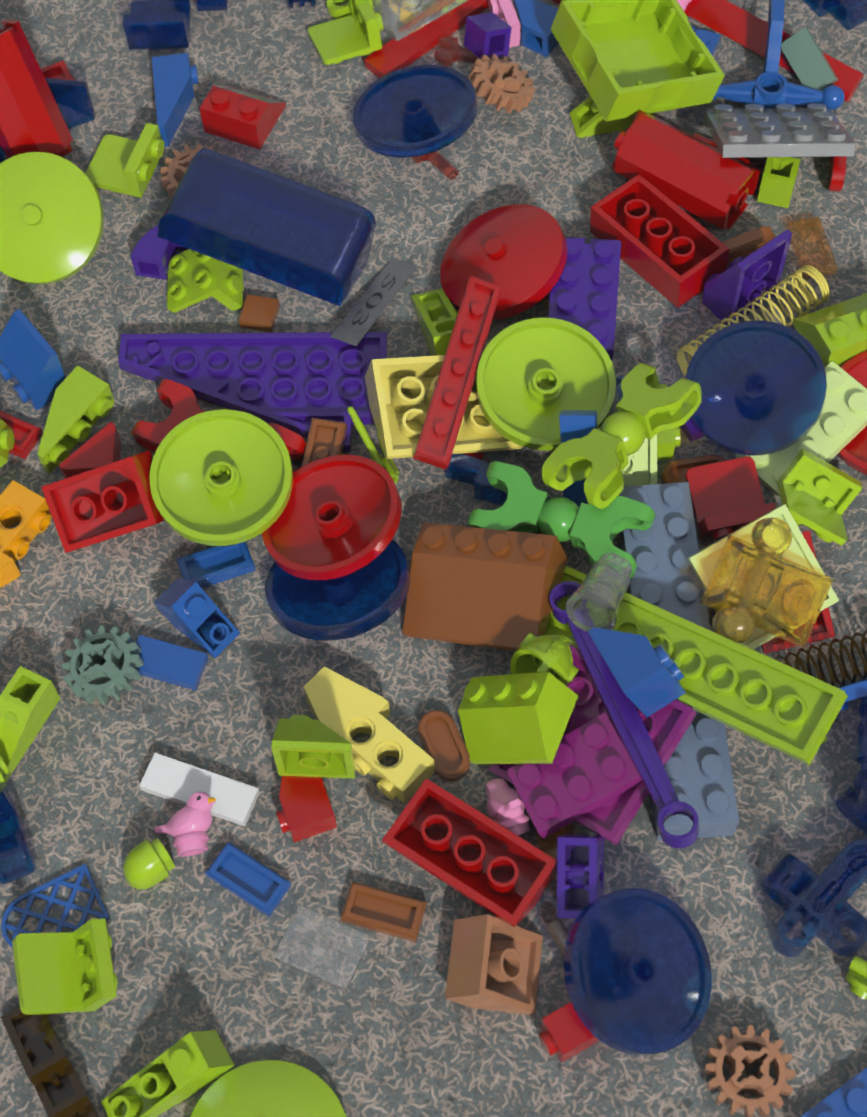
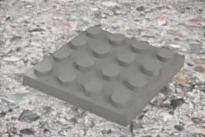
M811 103L807 105V108H795V105L778 104L776 108L769 109L764 108L760 104H747L742 109H732L731 105L718 104L714 105L713 109H705L704 122L722 158L854 156L855 142L833 112L826 108L825 104Z

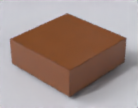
M247 294L239 318L240 327L272 332L280 308L279 299Z

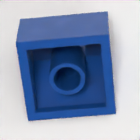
M18 309L13 312L0 336V376L5 382L11 380L14 383L12 388L23 404L29 402L37 411L53 400L56 388L66 377L55 350L22 311Z
M596 627L588 631L624 694L646 717L651 716L686 693L679 682L685 676L672 657L670 658L662 644L654 647L649 639L643 635Z

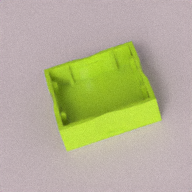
M563 0L560 3L550 29L605 121L634 117L640 110L650 114L711 103L725 77L704 42L693 31L686 14L677 0Z

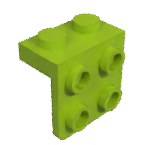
M349 0L351 15L308 28L309 38L324 64H338L343 60L360 55H368L373 51L382 49L380 31L384 30L383 21L380 13L374 12L372 0Z
M146 123L138 141L111 134L105 135L85 173L95 187L142 198L164 152L165 144L164 140L161 139L158 125Z
M217 235L173 256L168 266L167 309L172 313H176L211 296L231 311L242 308L244 291L243 254Z
M802 448L778 479L782 505L786 504L797 526L805 525L814 530L815 534L827 543L834 541L843 546L848 538L842 514L863 489L862 484L859 480Z
M90 919L74 932L21 933L13 939L12 946L19 1004L24 1014L91 1012L117 997L118 982L112 967L110 953L112 940L107 932L106 919Z

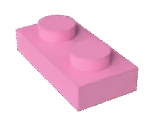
M488 0L489 11L512 27L509 48L520 46L521 24L512 1Z

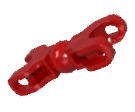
M163 379L156 391L163 405L172 409L171 415L165 421L159 423L140 420L130 432L132 438L139 446L154 453L165 436L174 427L194 415L206 412L200 408L191 388L169 379ZM269 423L285 443L290 459L295 461L301 459L306 449L304 439L299 434L283 426Z

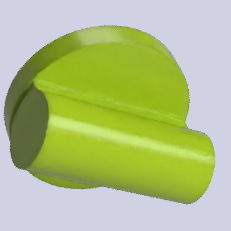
M855 956L845 979L851 984L849 987L850 991L867 1000V961Z

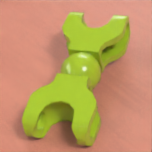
M639 363L622 379L621 391L623 398L616 405L618 412L607 417L600 430L594 428L585 437L561 443L546 459L542 466L544 484L553 489L563 491L574 482L585 479L584 492L588 504L599 509L606 508L624 489L622 471L629 464L627 456L639 451L645 438L651 440L658 432L684 425L701 404L702 392L700 384L686 378H681L670 387L659 389L656 367Z

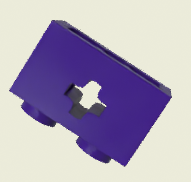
M564 834L557 837V918L597 920L604 914L605 839L602 836L596 834Z

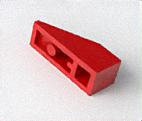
M282 776L279 792L282 809L276 811L282 833L290 831L295 843L337 828L335 815L321 777Z

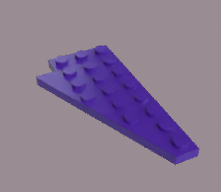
M333 332L121 334L118 363L121 370L160 383L163 379L175 381L191 388L195 396L230 410L254 415L268 424H278L306 438L309 435L312 418L344 422L348 427L343 451L351 452L352 425L354 423L347 409L352 406L363 425L375 424L369 407L365 375L372 359H387L388 339L387 332H367L358 345L353 346L330 337Z

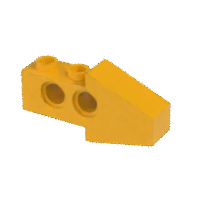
M14 480L11 481L0 495V588L21 575L15 561L22 559L27 554L32 540L38 533H43L49 527L52 517L45 498ZM20 523L14 528H9L13 524Z

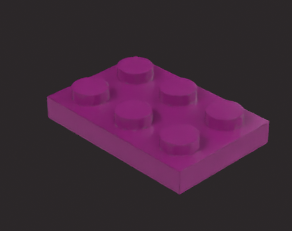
M606 712L562 737L552 763L516 764L506 770L538 834L543 839L643 781L612 720Z

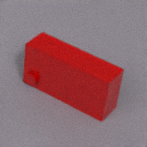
M640 174L591 206L590 232L597 239L620 240V259L677 308L702 292L704 284L710 276L715 273L720 274L727 269L729 248Z

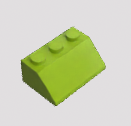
M867 293L793 319L794 327L821 371L831 361L841 367L854 356L867 351Z
M550 672L471 677L470 682L465 687L464 696L458 708L470 762L476 765L552 763L578 695Z

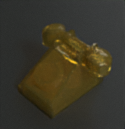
M779 518L761 519L752 529L751 538L753 544L732 535L728 536L700 604L718 611L712 622L713 632L737 643L745 642L754 633V629L757 628L805 648L834 579L779 556L787 551L791 545V529L786 522Z

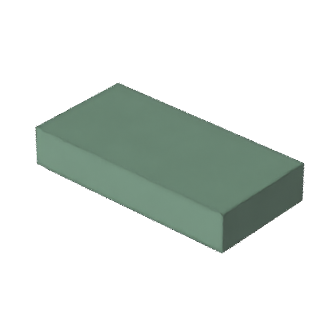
M807 27L802 28L781 43L784 55L803 86L822 91L839 80Z

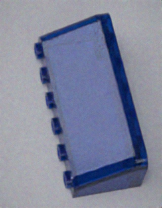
M202 149L191 159L159 221L157 237L341 306L367 265L376 220L372 212L365 207L214 150Z

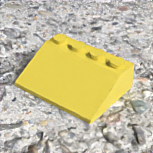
M444 355L371 360L365 375L370 411L386 459L414 456ZM475 376L452 454L522 449L523 446L506 439L487 421L478 402Z

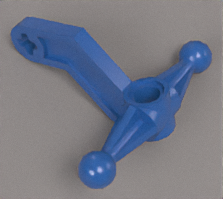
M769 0L768 33L763 73L755 77V80L720 85L712 101L719 97L745 105L760 104L768 109L776 108L778 104H792L797 107L811 103L825 104L827 109L835 110L842 106L845 94L836 85L827 86L821 91L787 82L783 75L778 73L785 0Z

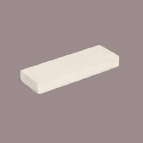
M154 753L139 785L140 789L144 792L184 806L187 805L192 794L206 792L216 799L210 811L211 815L244 827L260 793L256 787L158 753Z

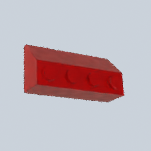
M427 778L382 839L384 844L514 928L536 906L556 874V859Z

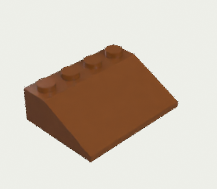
M423 522L412 553L403 635L413 638L517 651L519 645L530 632L536 637L544 635L552 611L549 600L550 593L556 585L560 584L568 560L557 536Z

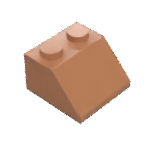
M489 914L455 919L445 999L470 1008L535 1015L543 936L519 926L514 928L505 921Z

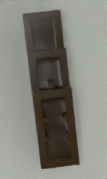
M18 1006L1 1016L27 1077L34 1085L48 1117H99L48 1015H26Z

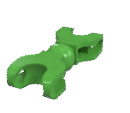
M497 461L489 464L486 471L489 483L494 488L507 493L508 497L505 503L495 510H472L466 523L468 527L555 535L559 542L571 540L573 547L584 550L588 555L591 565L597 572L622 579L634 577L637 569L635 559L630 553L615 547L613 540L619 532L626 529L642 531L649 529L656 516L649 505L618 495L604 509H599L586 503H581L579 508L575 502L567 497L549 499L547 492L536 489L530 475L522 467Z

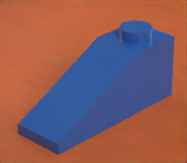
M188 53L152 57L157 125L165 147H169L195 96L193 84H199L197 66L190 64Z

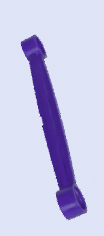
M566 581L556 585L549 597L553 616L557 621L568 624L602 702L635 768L659 810L657 821L661 839L673 848H685L692 845L699 835L697 812L691 805L679 801L635 704L624 694L589 635L588 631L593 628V625L587 616L589 604L585 589L573 581ZM573 595L582 599L581 604L573 610L566 611L557 607L558 601L565 596ZM673 815H685L692 820L693 826L684 835H672L664 829L666 820Z

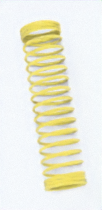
M803 265L793 272V275H789L785 280L778 282L777 286H772L769 291H765L761 296L753 299V302H748L745 307L738 309L737 313H732L729 315V318H724L720 324H716L712 329L705 331L704 335H699L696 340H692L688 345H684L677 351V361L681 371L689 380L695 381L702 386L712 379V374L719 375L720 370H726L729 363L735 364L737 358L742 359L745 357V352L751 353L753 347H760L762 341L767 342L770 336L774 337L778 331L785 330L786 325H792L793 319L798 317H794L789 304L778 294L779 288L784 290L789 304L799 313L798 317H801L802 314H808L810 309L814 310L817 308V305L820 306L829 299L830 291L822 273L810 265ZM802 272L810 275L818 283L822 292V299L817 298L814 289L802 278ZM786 283L792 285L796 297L786 289ZM796 289H798V291L800 292V294L802 295V297L805 299L806 304H805L804 301L800 298V296L798 295ZM770 294L776 296L782 311L791 318L789 323H786L780 308L771 301ZM788 294L793 298V300L795 301V303H796L798 309L794 306V304H793L792 301L790 300ZM763 299L768 301L774 316L783 323L782 328L777 327L773 315L763 306ZM780 300L786 305L790 314L785 310ZM798 300L807 308V311L802 312ZM754 305L761 308L764 318L775 329L773 334L769 333L765 321L755 312ZM773 306H774V307L776 308V310L779 312L781 318L777 315V313L775 312ZM747 310L753 313L757 325L767 334L766 339L761 338L758 328L747 317ZM766 313L770 316L772 322L768 319ZM738 316L745 319L750 332L759 340L757 345L753 344L749 332L739 323ZM759 320L763 323L765 329L762 327ZM730 321L737 324L740 334L751 345V349H745L741 338L731 329ZM722 327L729 330L734 343L743 351L741 356L737 355L733 344L723 334ZM711 332L712 337L707 336V334ZM714 332L721 336L725 347L734 355L733 361L728 360L725 350L715 340ZM706 338L713 342L718 354L726 361V366L720 365L714 352L707 346ZM698 344L705 348L711 361L718 367L717 372L712 371L707 359L698 350ZM685 351L687 352V356H688L689 362H690L692 368L694 369V371L691 369V367L689 366V364H688V362H687V360H686V358H685V353H684ZM691 356H692V357L697 361V363L699 364V366H700V368H701V370H702L703 375H702V374L697 370V368L695 367V365H694V363H693V361H692Z

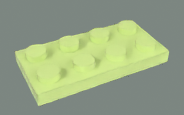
M831 361L735 454V459L746 456L753 458L759 481L781 499L778 479L802 448L829 463L867 426V389L835 362Z

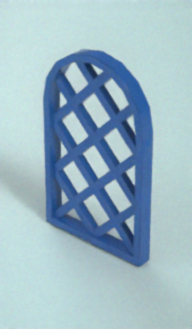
M83 864L20 895L12 901L3 914L1 928L4 939L13 948L12 941L18 934L34 933L22 929L27 916L40 919L35 933H41L45 921L58 925L55 933L62 931L63 927L72 929L73 931L71 932H74L85 924L88 914L99 917L97 919L108 920L110 917L87 865ZM79 873L75 884L64 881ZM85 874L92 889L80 886ZM55 885L50 896L39 893ZM60 886L73 889L68 902L55 898ZM78 891L90 894L86 907L73 904ZM95 897L103 913L91 909ZM29 898L25 909L16 906ZM35 898L48 901L43 914L30 911ZM53 903L65 907L60 920L48 916ZM70 909L83 912L78 925L65 922ZM11 911L22 914L17 927L7 924ZM7 930L15 932L12 940L8 937Z

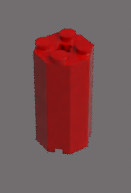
M7 19L1 21L3 28H0V145L7 159L27 152H46L60 157L67 155L73 150L70 144L73 138L19 20Z
M642 110L636 114L627 132L622 131L618 135L614 144V148L618 150L612 165L614 172L629 180L640 174L676 205L723 230L733 227L748 206L745 203L747 195L753 196L757 188L760 170L737 158H722L716 147Z

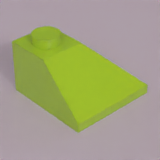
M293 715L289 719L279 718L271 745L279 776L355 779L356 771L353 751L349 741L319 720H312L305 715Z

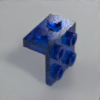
M140 0L132 2L130 14H123V26L129 50L189 48L190 1Z

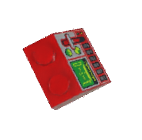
M213 85L200 106L204 132L260 150L286 107V102L232 85Z

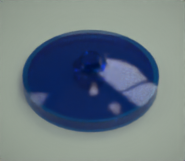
M417 65L396 70L373 82L356 101L353 110V122L357 136L368 149L384 156L407 158L436 152L458 140L470 128L477 114L476 94L470 80L461 72L449 67Z
M769 321L740 322L714 333L697 349L689 363L685 376L686 379L695 381L701 386V404L691 416L695 426L715 445L742 455L772 454L794 445L814 427L822 413L826 399L827 382L825 368L813 345L795 330Z
M392 539L385 550L363 568L346 576L330 580L302 579L287 573L274 562L266 578L265 593L273 617L287 631L306 639L321 641L341 640L368 632L389 619L401 606L408 593L410 572L403 550Z
M626 888L595 899L582 910L573 923L564 951L563 966L566 988L578 1017L597 1039L607 1046L626 1054L650 1055L674 1049L685 1042L696 1031L706 1014L711 997V963L701 933L680 906L660 893L642 888Z

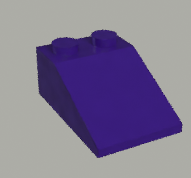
M788 229L745 257L740 256L736 258L729 268L720 274L715 273L710 276L704 284L702 303L722 321L724 318H729V315L732 313H737V310L745 307L748 302H753V299L761 296L763 292L769 291L772 286H777V283L781 280L792 233Z

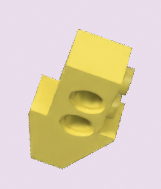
M323 667L304 686L306 701L315 720H319L351 743L355 770L363 776L369 773L378 781L376 784L378 789L389 799L393 800L397 797L405 804L416 793L426 778L429 779L435 773L434 759L387 720L390 716L389 702L384 697L326 667ZM358 733H367L371 736L362 743L352 740ZM386 756H393L398 759V762L393 766H383L379 763Z

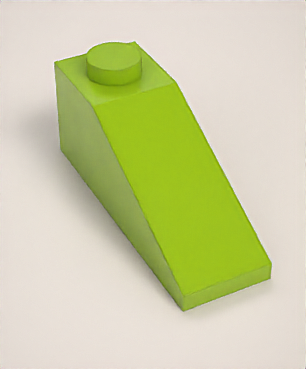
M443 288L412 295V302L430 356L445 355L457 316L454 307Z

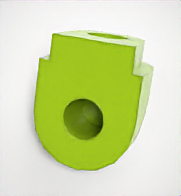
M158 837L151 842L145 839L136 845L123 862L125 879L131 887L136 889H148L168 877V872L175 868L171 857Z

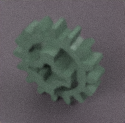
M104 625L99 626L98 634H93L87 629L85 630L86 639L82 641L75 638L73 641L77 646L76 649L65 651L70 662L62 664V668L67 673L64 681L72 687L71 690L78 698L83 697L90 704L97 697L102 705H106L108 696L111 695L119 701L121 700L120 691L122 689L129 692L133 690L129 683L131 679L140 680L141 675L135 669L144 666V661L139 656L142 652L141 648L134 642L135 640L128 632L122 633L117 626H114L110 633Z

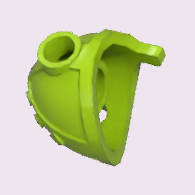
M530 632L519 645L510 661L511 674L550 672L566 686L579 671L573 665L572 652L568 641L558 635L536 637Z

